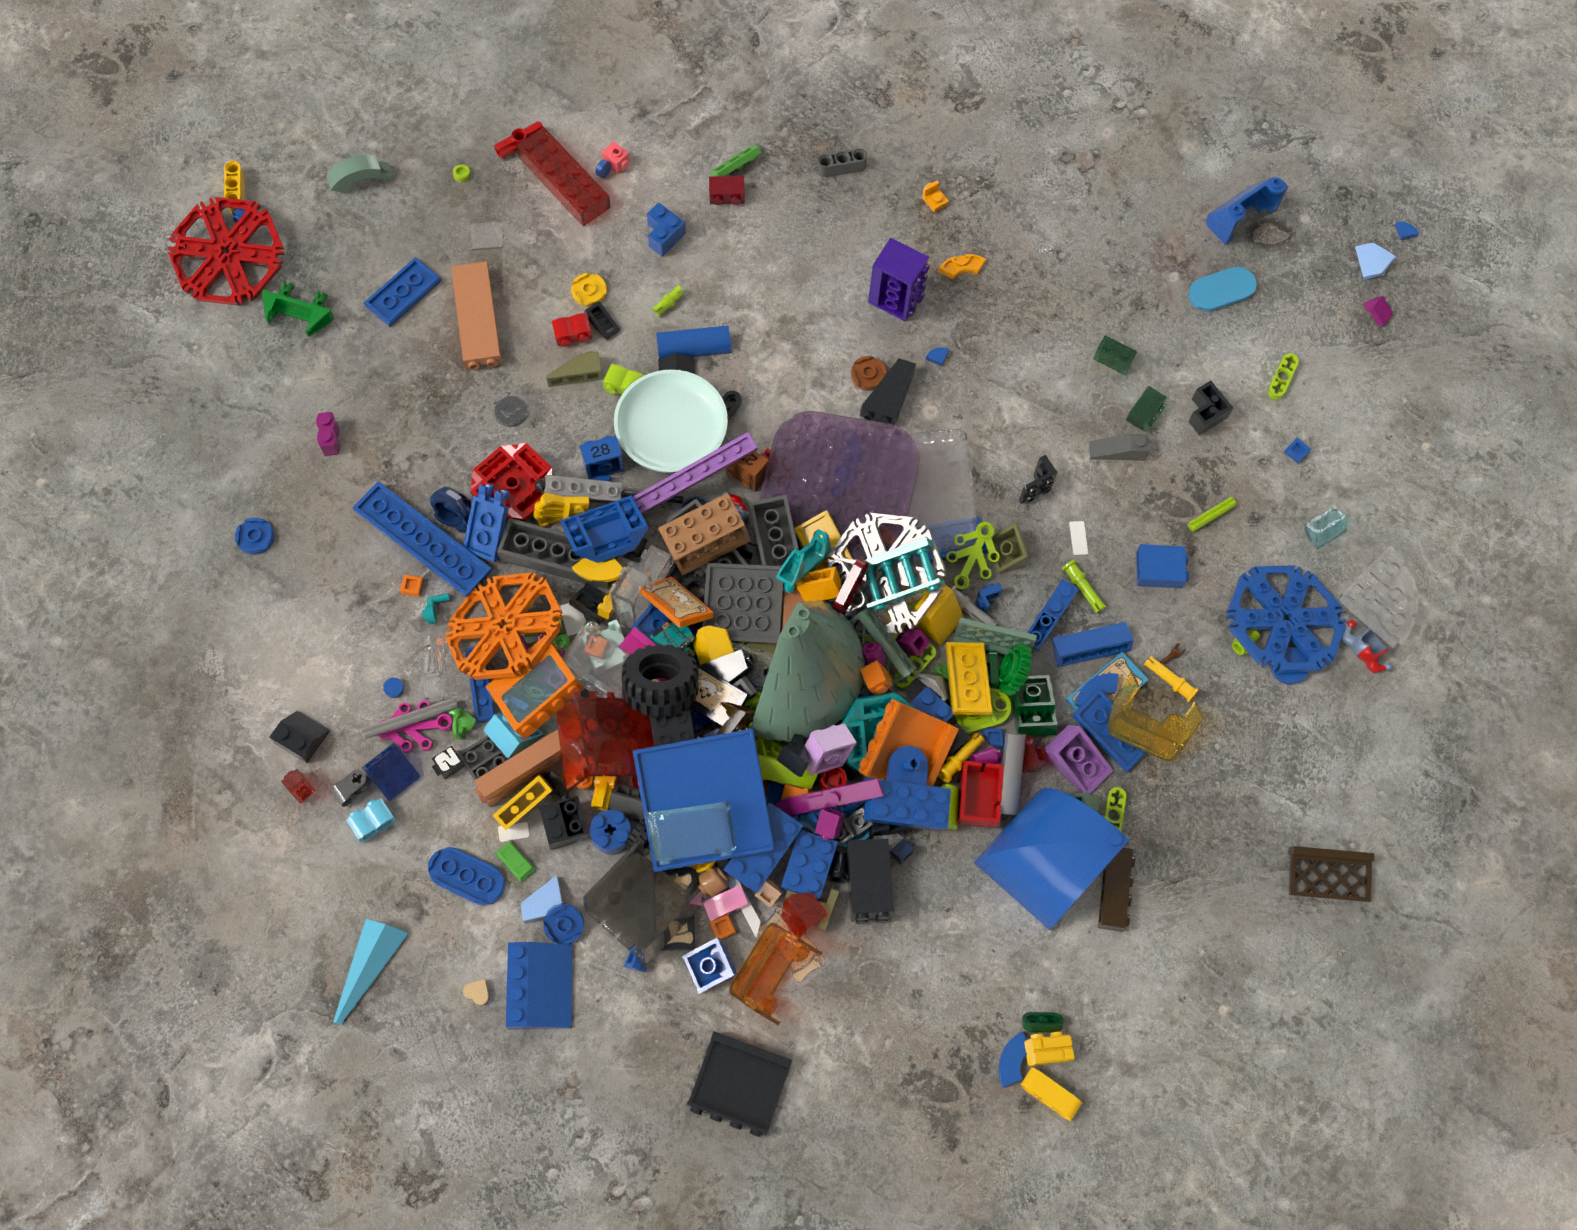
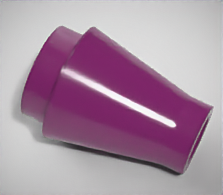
M991 746L976 754H971L970 759L972 762H982V765L986 763L997 764L1001 762V752L997 747Z

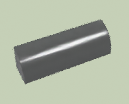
M616 783L611 793L608 810L620 811L626 818L641 822L644 819L640 789Z

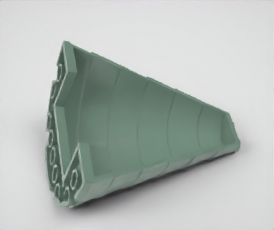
M824 600L798 602L783 628L750 728L754 729V734L758 738L768 741L786 740V742H789L794 734H800L803 741L808 740L813 731L827 729L838 721H842L856 698H858L864 679L860 671L865 665L862 645L851 623L841 612L835 610L831 604Z

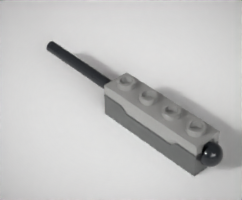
M546 475L535 482V489L542 493V495L550 493L560 496L589 497V502L608 504L620 500L621 497L625 498L631 495L633 497L640 493L637 491L621 490L622 483L553 475ZM675 496L666 502L682 504L683 496Z

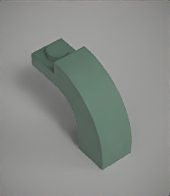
M359 155L341 161L330 170L326 177L330 190L347 193L350 187L359 180L375 178L390 181L393 178L389 163L378 161L377 155Z

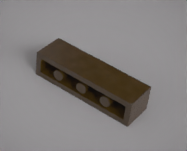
M1122 848L1103 869L1098 919L1099 929L1122 932L1129 926L1130 915L1127 914V910L1132 902V895H1129V887H1132L1134 876L1131 875V867L1133 868L1135 865V856L1132 855L1133 849Z

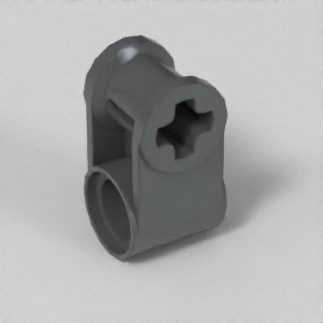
M354 770L332 786L330 792L342 807H346L370 787L371 780L363 771Z

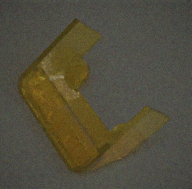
M1130 672L1114 697L1108 722L1109 733L1111 736L1164 761H1173L1179 756L1203 721L1204 716L1198 703L1194 702L1184 717L1179 714H1170L1163 723L1131 709L1134 703V696L1140 686L1135 674Z

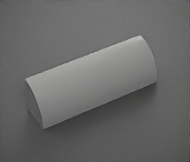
M1006 732L1002 763L1004 768L1002 800L1000 803L1001 814H1018L1026 734Z

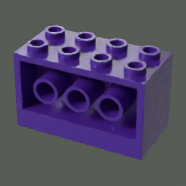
M890 237L873 264L868 303L906 322L909 316H913L916 304H920L925 294L923 292L926 288L925 282L930 265H928L929 256Z

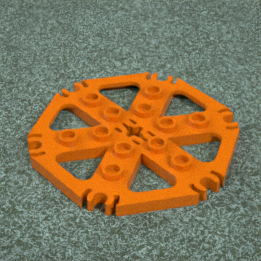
M532 572L493 576L494 582L488 578L487 586L483 587L479 583L478 588L480 590L476 587L449 619L450 623L447 626L452 631L445 633L447 636L445 637L461 673L464 675L468 673L469 677L475 680L516 677L515 670L521 675L522 666H526L528 669H531L530 663L535 666L561 631L559 628L562 627L557 620L563 619V612L546 579L541 577L538 580L537 574ZM523 584L506 606L500 593L501 589L504 586ZM540 595H546L551 610L526 613ZM478 601H482L489 617L465 619L472 607ZM545 632L546 637L536 651L528 653L519 634ZM481 638L468 657L464 659L459 648L460 642L466 639ZM502 646L509 666L501 670H486V665Z

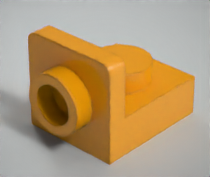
M938 180L928 183L924 187L922 199L934 213L949 203V200L939 189L940 183Z

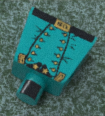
M670 619L649 637L655 644L665 646L670 644L675 648L678 646L684 652L687 651L692 657L696 655L689 647L695 640L687 626L679 628Z

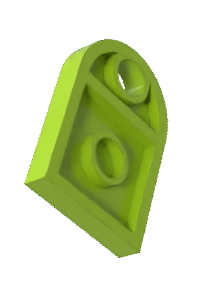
M990 688L992 714L955 715V723H958L968 735L980 732L983 729L1002 725L1008 719L1011 712V702L1006 694L1000 692L999 689ZM950 698V699L948 700V703H949V706L952 708L951 698ZM1003 701L1006 708L998 709L995 702Z

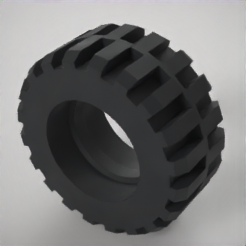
M656 644V646L647 645L643 649L635 650L634 654L631 653L622 665L623 697L630 707L632 706L637 712L641 711L644 715L648 716L651 714L653 717H659V715L667 717L673 713L676 715L682 709L686 710L698 695L697 662L687 651L684 652L678 646L675 648L670 644L666 646ZM653 679H668V681H662V682L651 681V680H653Z

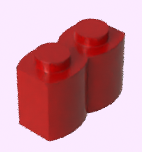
M587 313L575 314L551 321L557 346L568 347L574 342L585 343L593 338Z

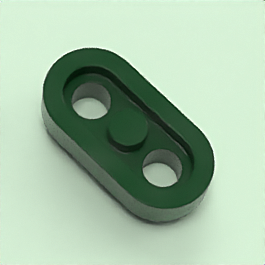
M988 650L986 661L989 687L998 688L997 651Z
M1028 1012L1022 1017V1027L1031 1033H1053L1063 1029L1064 1018L1058 1013Z

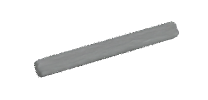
M455 698L364 727L361 729L364 739H368L458 708V703Z

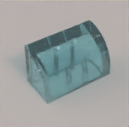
M1332 507L1306 523L1305 532L1311 544L1318 550L1347 532V516L1336 507Z

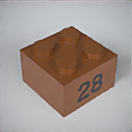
M755 451L726 467L725 472L730 478H736L746 489H751L755 492L768 477L769 460Z

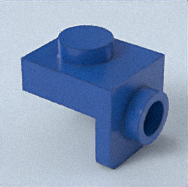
M991 583L982 590H979L976 603L978 608L982 609L985 613L990 608L988 601L1001 596L1003 589L1000 583L995 585Z

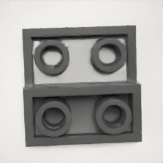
M488 735L458 753L474 780L509 759Z

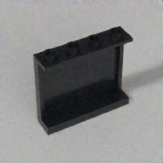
M713 1031L687 1106L691 1107L690 1111L695 1114L702 1115V1112L710 1115V1119L721 1123L722 1119L730 1122L729 1126L741 1130L742 1127L750 1129V1134L761 1138L762 1134L767 1135L792 1060Z

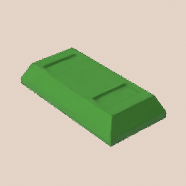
M511 840L495 852L520 882L524 881L536 870Z

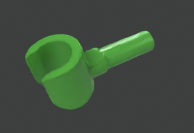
M937 663L941 670L933 667V673L944 676L949 682L947 665Z

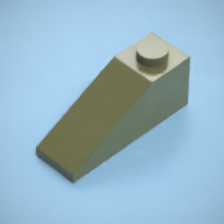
M588 351L584 354H579L547 374L548 387L602 380L599 352Z

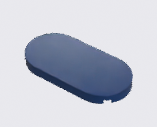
M447 847L438 850L429 860V875L436 885L477 905H491L498 901L504 893L505 879L498 868L457 848Z

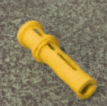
M1152 655L1144 663L1145 666L1173 687L1174 692H1179L1183 695L1188 703L1198 693V688L1191 686L1184 677L1179 678Z
M974 733L971 739L954 756L947 758V762L941 767L938 777L942 781L949 783L952 780V776L962 770L963 762L984 743V738L978 733Z

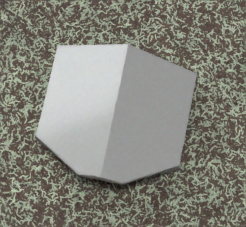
M916 673L914 676L940 696L943 701H948L951 698L944 676L926 673Z

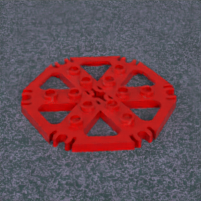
M214 197L216 199L215 204L214 200L209 198V206H205L202 201L200 206L197 203L173 231L172 237L169 240L176 244L174 247H168L170 251L168 255L181 288L187 294L194 290V293L191 295L194 299L202 302L239 306L237 303L238 299L243 305V297L248 296L250 301H253V297L256 299L279 272L283 261L277 259V257L285 255L284 251H282L285 249L269 211L264 208L262 212H258L261 208L260 204L255 201ZM235 208L245 210L244 215L229 231L222 215L223 209ZM202 218L211 239L186 237V232L197 219ZM261 226L268 227L273 239L272 246L247 244V242ZM229 248L230 253H224L223 249ZM185 256L206 258L191 278H187L181 264V259ZM242 263L268 266V272L257 285H250ZM224 270L232 294L230 296L210 295L208 288Z

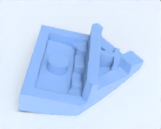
M1375 243L1355 247L1364 280L1380 275L1384 276L1390 264L1396 259L1395 255Z

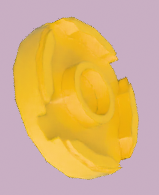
M584 273L574 279L571 294L574 301L579 305L590 307L598 301L602 302L605 299L607 286L604 279L599 275Z

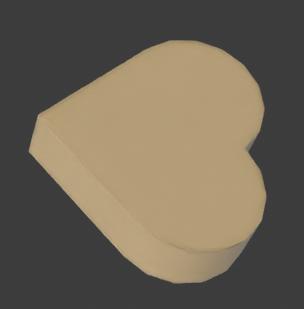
M483 979L466 984L463 988L464 996L469 1000H473L479 1006L485 1005L489 1000L486 980Z

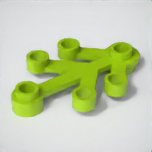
M989 522L978 524L976 531L964 535H956L954 543L957 546L965 544L968 540L975 538L977 540L973 546L956 552L950 551L945 556L949 563H953L958 558L969 555L960 575L953 579V585L959 590L966 589L969 586L968 575L976 559L980 568V578L989 579L991 577V570L987 567L981 549L984 542L989 552L987 555L988 561L994 563L1000 558L992 541L995 530ZM983 528H986L988 531L986 535L982 534ZM957 537H962L963 542L958 543ZM950 553L954 554V560L949 559ZM992 553L996 555L995 560L990 558ZM984 570L988 572L987 577H984L982 575V572ZM958 579L963 580L962 586L958 585Z

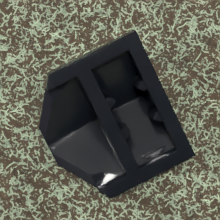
M674 353L658 359L659 371L681 370L695 374L694 357Z

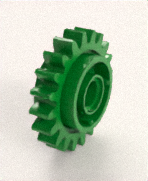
M1021 642L1015 643L1014 648L1011 647V650L1004 656L999 668L1000 692L1010 696L1012 694L1015 695L1016 691H1019L1020 687L1026 682L1032 666V649L1029 645Z

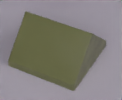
M1014 523L992 537L994 547L1000 555L999 560L994 562L998 573L1026 567L1029 559L1018 523ZM992 553L993 560H995L996 555Z

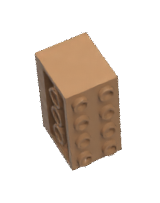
M728 493L658 528L682 576L751 541L745 524Z

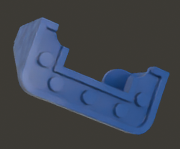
M1278 177L1249 186L1210 212L1206 219V225L1226 245L1232 241V233L1237 223L1244 218L1247 210L1251 207L1258 213L1261 210H1268L1271 215L1278 209L1289 186Z

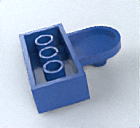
M902 746L894 750L888 759L886 780L879 779L884 796L865 800L863 821L935 831L948 829L951 789L927 786L928 762L924 753L914 746Z
M768 802L767 806L775 850L730 858L723 868L724 871L756 893H758L803 827L802 824L770 802Z

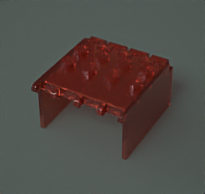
M574 691L573 701L556 713L566 790H571L587 779L588 776L604 775L632 777L633 787L639 789L633 750L655 747L650 714L647 716L642 714L641 711H635L632 706L630 707L627 704L625 698H615L614 692H608L607 698H597L595 691H590L589 697H581L580 691Z

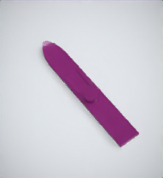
M876 778L788 797L780 800L774 806L787 815H795L884 796L879 779Z

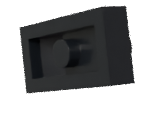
M794 734L787 746L782 747L777 761L798 777L803 776L809 765V760L802 735Z

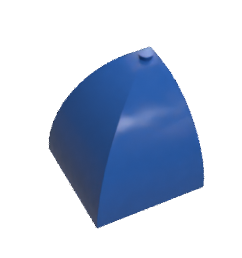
M1042 788L973 863L1046 928L1051 930L1130 839L1107 819L1080 800L1056 789Z

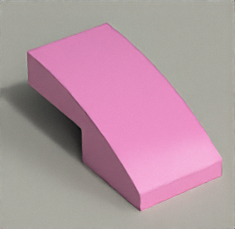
M741 885L703 902V905L711 922L724 915H729L730 912L748 906V902Z

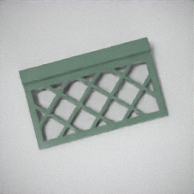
M865 608L849 621L853 628L854 622L857 619L864 625L863 631L855 630L857 634L863 635L862 649L866 645V636L873 637L875 643L880 644L882 651L887 655L886 670L890 673V667L900 672L901 675L899 677H892V686L916 669L872 609Z
M960 617L953 642L984 643L986 653H988V650H996L997 655L1004 657L1011 650V647L1014 648L1015 643L1018 644V642L1029 645L1032 649L1037 635Z

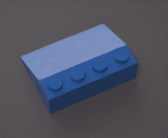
M508 942L506 1027L508 1030L571 1028L573 945Z

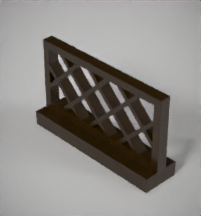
M1299 846L1289 847V895L1371 902L1374 853ZM1296 859L1303 860L1308 865L1302 873L1296 868ZM1319 861L1328 867L1321 875L1313 867ZM1338 863H1342L1348 869L1341 877L1333 869ZM1358 865L1366 866V874L1362 878L1354 872ZM1310 869L1318 877L1311 884L1303 876ZM1330 871L1338 879L1331 886L1323 878ZM1349 873L1358 880L1351 888L1343 880ZM1300 878L1308 886L1302 892L1295 891V882ZM1319 880L1327 887L1322 894L1313 888ZM1339 882L1347 889L1343 895H1338L1333 890ZM1361 884L1365 888V897H1358L1353 889Z

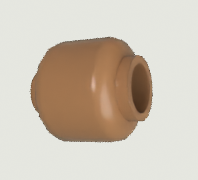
M712 867L699 877L700 885L698 888L705 896L709 894L715 897L728 887L727 881L729 878L720 867Z

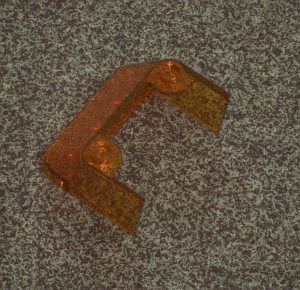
M770 923L764 929L731 983L729 992L756 1013L779 1025L780 1021L771 1016L777 1008V999L772 995L794 960L797 962L805 960L809 956L810 950L821 956L822 952L779 925Z

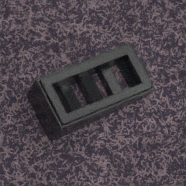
M600 301L584 311V313H587L589 322L605 340L620 331V328ZM598 311L599 314L594 317L593 314ZM603 316L604 319L598 322L597 319ZM606 321L609 323L606 326L601 327V325ZM609 327L613 328V330H611L610 332H605V330Z

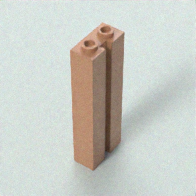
M487 261L451 266L465 368L476 370L480 368V365L487 364L488 367L501 365L500 345Z
M576 717L476 779L477 787L474 790L483 804L487 802L489 807L493 806L531 782L537 775L546 773L568 757L573 756L592 744L589 732L579 717Z

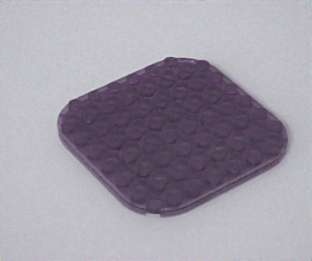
M817 411L800 412L782 423L774 436L769 456V465L766 469L759 500L787 495L794 528L827 510L841 537L853 521L856 522L857 518L861 519L863 524L866 523V514L871 517V513L908 517L919 471V451L912 437L902 428L892 424ZM889 523L880 525L879 531L887 551H889L903 532L904 527L902 525ZM795 532L798 549L802 550L804 547ZM854 536L847 545L854 560L859 558L863 560L868 559L860 537Z

